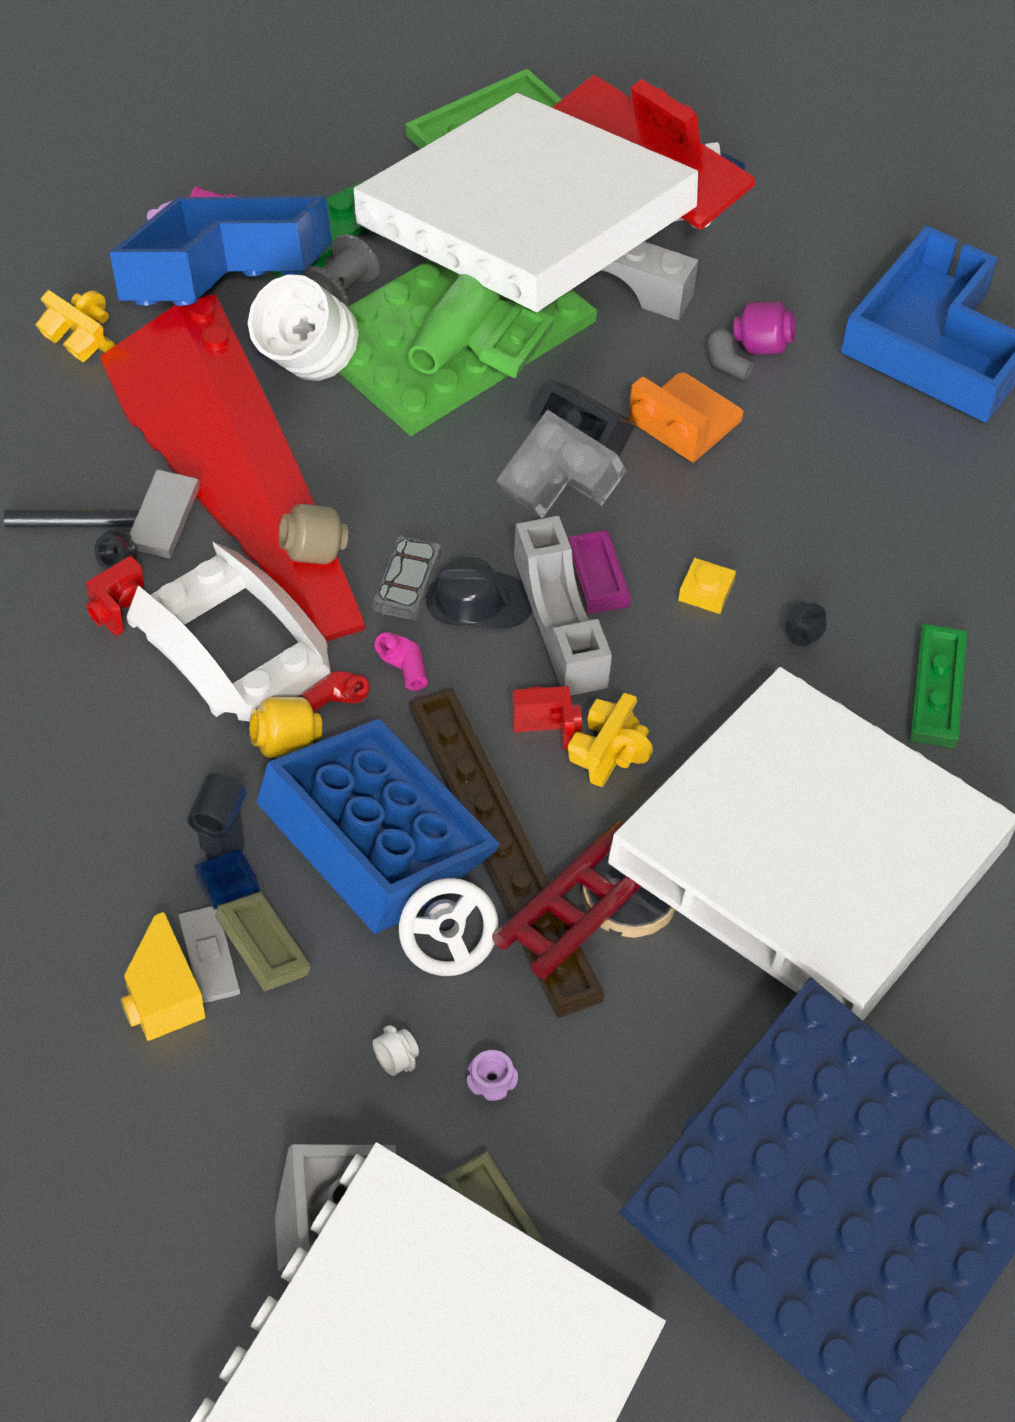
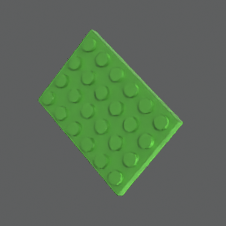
M430 259L348 306L356 318L359 335L356 351L347 366L338 372L410 436H413L509 376L479 361V356L469 345L433 374L422 373L411 364L409 350L426 315L459 275ZM572 289L541 309L540 311L555 319L551 331L527 364L596 322L597 309ZM503 295L500 299L503 301L515 302Z

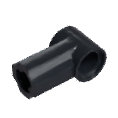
M213 773L205 777L187 816L188 825L198 833L200 848L205 851L207 861L220 865L225 864L231 859L239 858L245 846L240 808L247 792L239 781L225 774Z

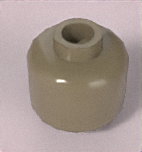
M296 504L289 514H283L280 520L279 546L281 549L286 550L289 558L293 561L330 564L336 558L339 550H344L347 546L348 526L346 523H341L340 516L333 507Z

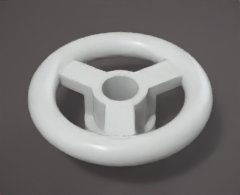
M456 878L435 880L419 888L406 902L399 921L400 943L407 957L418 968L438 976L460 975L480 965L493 949L495 943L493 942L492 935L498 930L497 912L489 896L475 884ZM447 893L462 895L457 903L447 899L435 901L427 908L424 917L417 916L421 907L435 896ZM477 905L483 918V933L477 946L468 953L461 936L464 932L467 916ZM454 919L455 924L450 930L442 931L439 929L442 921ZM414 933L430 934L435 940L447 943L454 961H439L426 955L418 946Z

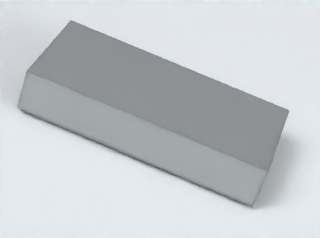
M156 470L130 531L137 551L171 559L200 489L198 479Z

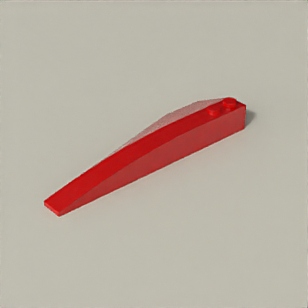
M216 294L198 298L197 302L190 305H174L100 356L101 363L125 418L133 427L137 426L141 430L145 441L154 451L158 450L163 455L173 473L198 479L200 489L196 499L229 536L233 535L241 544V550L251 562L255 560L265 573L297 603L325 638L326 642L365 630L364 620L337 556L330 564L296 562L291 560L286 550L281 549L279 546L278 533L283 514H289L296 504L315 505L271 406Z

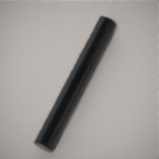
M5 510L4 525L5 527H133L139 510Z

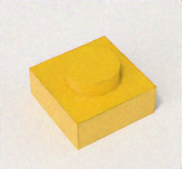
M694 558L680 588L678 601L721 614L734 584L736 571Z

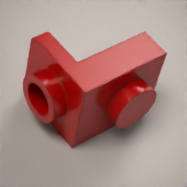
M533 686L527 689L513 690L511 715L513 732L560 729L562 749L568 750V744L573 738L574 733L582 731L581 708L579 704L572 705L569 686L548 688Z

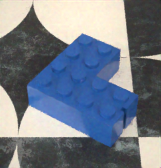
M326 196L175 198L109 252L118 299L135 300L137 305H151L159 301H173L175 305L183 306L197 302L204 292L212 288L216 281L230 271H243V274L246 276H258L267 271H281V274L284 276L300 275L332 244Z
M926 225L848 317L841 353L987 423L1015 387V329L974 311L989 292L998 258L965 243L961 249L955 276H949L958 239Z

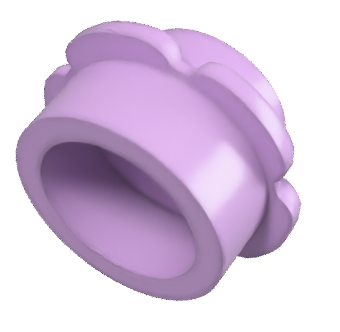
M484 1051L478 1054L468 1066L470 1075L467 1076V1085L475 1095H484L486 1100H501L507 1096L508 1090H513L517 1085L518 1072L513 1068L510 1058L501 1051ZM493 1073L497 1078L491 1081L487 1078L488 1074Z

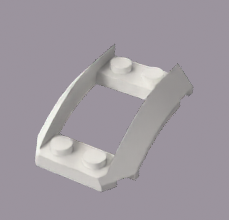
M213 542L216 552L215 557L202 562L195 569L173 582L165 584L153 594H148L138 586L126 618L131 627L137 626L145 632L148 641L157 647L186 676L210 706L213 715L218 717L224 712L236 713L238 720L250 722L252 710L258 709L265 698L297 697L330 674V662L327 654L328 646L325 638L308 616L270 576L237 551ZM246 588L277 616L298 643L232 684L216 661L188 630L185 624Z

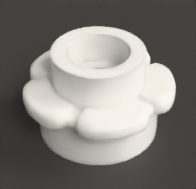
M392 1025L384 1027V1034L373 1040V1049L379 1063L392 1076L397 1075L403 1070L405 1072L413 1071L415 1069V1057L419 1055L415 1039L406 1029H401L397 1032V1029Z

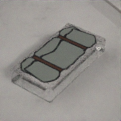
M398 535L373 600V611L417 621L441 556V544Z

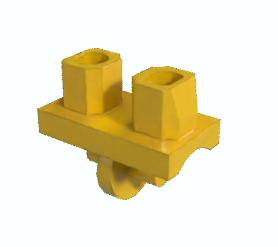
M50 290L42 296L41 300L48 309L35 325L47 339L57 343L68 329H71L74 332L63 345L69 353L83 363L98 348L103 352H107L115 346L113 341L103 335L104 328L97 323V321L105 323L109 318V313L104 311L106 308L105 297L99 292L90 290L83 295L76 293L71 299V303L75 307Z
M623 693L617 704L596 699L589 710L587 719L589 729L598 731V736L593 737L576 732L569 742L568 753L570 762L589 770L591 784L604 787L617 764L622 768H628L631 762L643 764L650 759L653 747L646 738L649 730L647 727L639 725V721L633 713V708L637 703L636 696Z

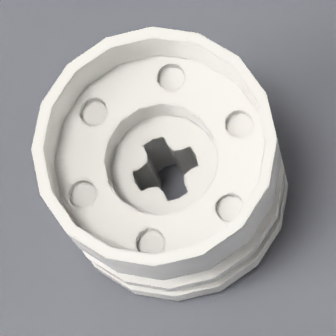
M286 275L272 280L258 293L251 305L248 319L250 338L259 352L303 380L320 381L335 376L347 366L356 351L359 333L356 318L348 306L331 295L318 283L303 275Z

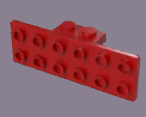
M593 75L552 107L697 170V206L681 216L682 219L697 229H703L755 186L754 176L700 142L699 119L697 113L690 106L679 103L668 96L662 88H656L643 79L631 87L632 98H630L598 76Z

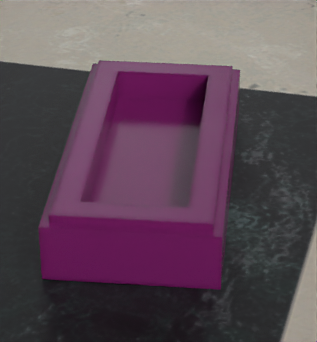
M608 530L568 536L567 538L572 549L574 576L586 613L591 614L630 607L631 595Z

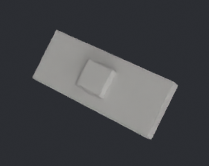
M218 905L178 914L193 977L201 992L203 1003L240 994L226 935L215 917Z

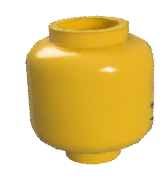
M303 697L265 698L259 708L253 709L249 722L250 740L254 747H259V750L265 757L280 758L313 745L314 741H320L322 736V719L319 713L313 712L311 704Z

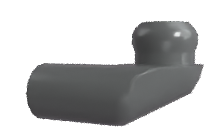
M716 329L711 332L707 340V348L712 366L746 381L752 373L754 363L735 354L734 336L731 332L725 329Z

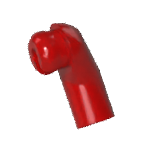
M334 671L301 693L299 697L308 700L315 713L329 702L348 704L362 702L370 691V683L361 674Z

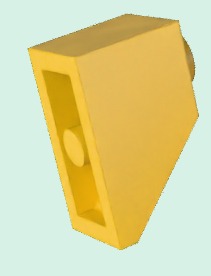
M165 913L157 914L153 917L124 974L128 995L120 998L130 1026L133 1027L140 1024L147 1041L205 1019L202 995Z

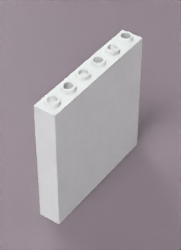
M516 93L354 187L356 222L460 275H470L477 279L484 287L538 312L697 206L698 171Z
M779 667L614 833L608 863L796 993L812 977L861 1020H864L1008 846L1015 830V814L1002 804L993 801L969 786L962 779L953 776L926 759L919 752L894 739L881 728L872 725L851 712L841 703L832 700L808 685L803 679Z
M376 1142L366 1159L357 1153L339 1181L348 1189L338 1205L328 1199L310 1228L319 1234L310 1251L307 1252L298 1247L281 1275V1278L288 1281L289 1285L279 1301L268 1296L250 1326L257 1330L259 1334L249 1350L246 1351L237 1346L219 1376V1378L228 1383L216 1403L206 1397L191 1422H616L666 1320Z

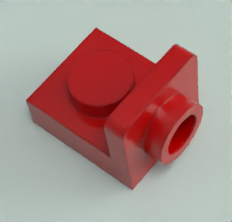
M131 555L86 581L89 602L86 603L88 614L98 626L105 625L114 636L124 632L120 609L131 606L138 586L145 590L142 566Z

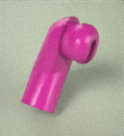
M383 632L378 635L374 642L375 651L383 661L402 670L405 687L410 691H419L425 688L428 680L420 647L413 641L399 635H394L392 632Z

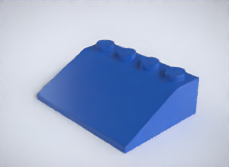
M380 718L269 761L256 801L261 809L374 934L399 923L406 902L419 888L439 879H461L496 852L500 845ZM435 896L434 898H432V899H430L429 901H427V902L421 907V909H423L425 906H427L430 902H432V901H433L434 899H436L438 896Z

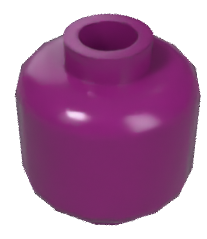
M782 301L749 302L744 306L742 316L735 317L736 342L742 341L745 351L750 355L781 354L787 349L788 343H794L796 324L794 311L787 310L786 305Z

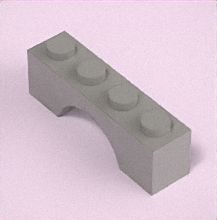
M642 242L601 270L612 273L625 281L638 297L641 308L679 321L694 296L698 259Z
M554 516L516 524L514 560L560 687L569 686L570 696L608 688L612 654L599 620H589L583 609L574 576L572 549L560 517Z

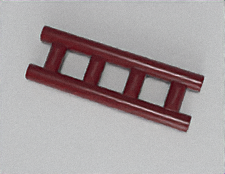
M616 821L500 927L492 935L495 945L502 950H506L517 940L539 956L532 963L531 969L540 979H546L641 887V885L626 875L614 885L593 869L611 851L614 833L624 823ZM577 883H580L601 898L586 913H583L563 898ZM547 911L570 927L554 943L532 927Z

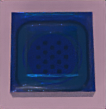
M240 849L194 865L195 876L213 910L218 909L219 905L260 892L259 881Z

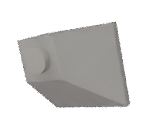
M292 1144L288 1148L275 1212L278 1271L285 1270L298 1247L307 1252L310 1251L319 1236L310 1228L328 1199L338 1205L348 1189L339 1183L356 1153L366 1159L374 1145ZM382 1145L396 1154V1145Z

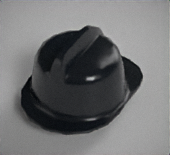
M473 557L458 558L450 562L446 567L439 570V577L429 586L426 594L427 609L432 616L445 624L509 629L522 624L532 611L523 582L514 576L495 572L487 562Z

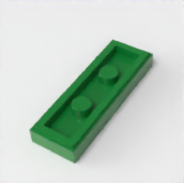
M922 624L919 633L909 741L956 748L959 739L967 631Z

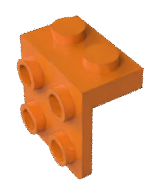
M678 373L662 387H659L644 376L633 383L628 418L636 422V426L694 463L742 421L743 410L687 373Z

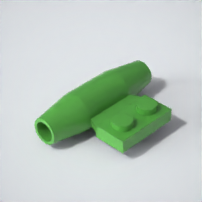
M459 274L426 315L409 350V360L420 372L433 374L469 345L479 356V361L516 379L551 331L555 318L542 311L535 312L517 302L500 300L501 294L484 287L477 279L470 275Z

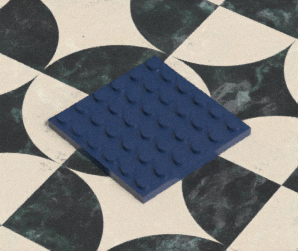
M810 977L618 1213L855 1422H899L1015 1254V1149Z

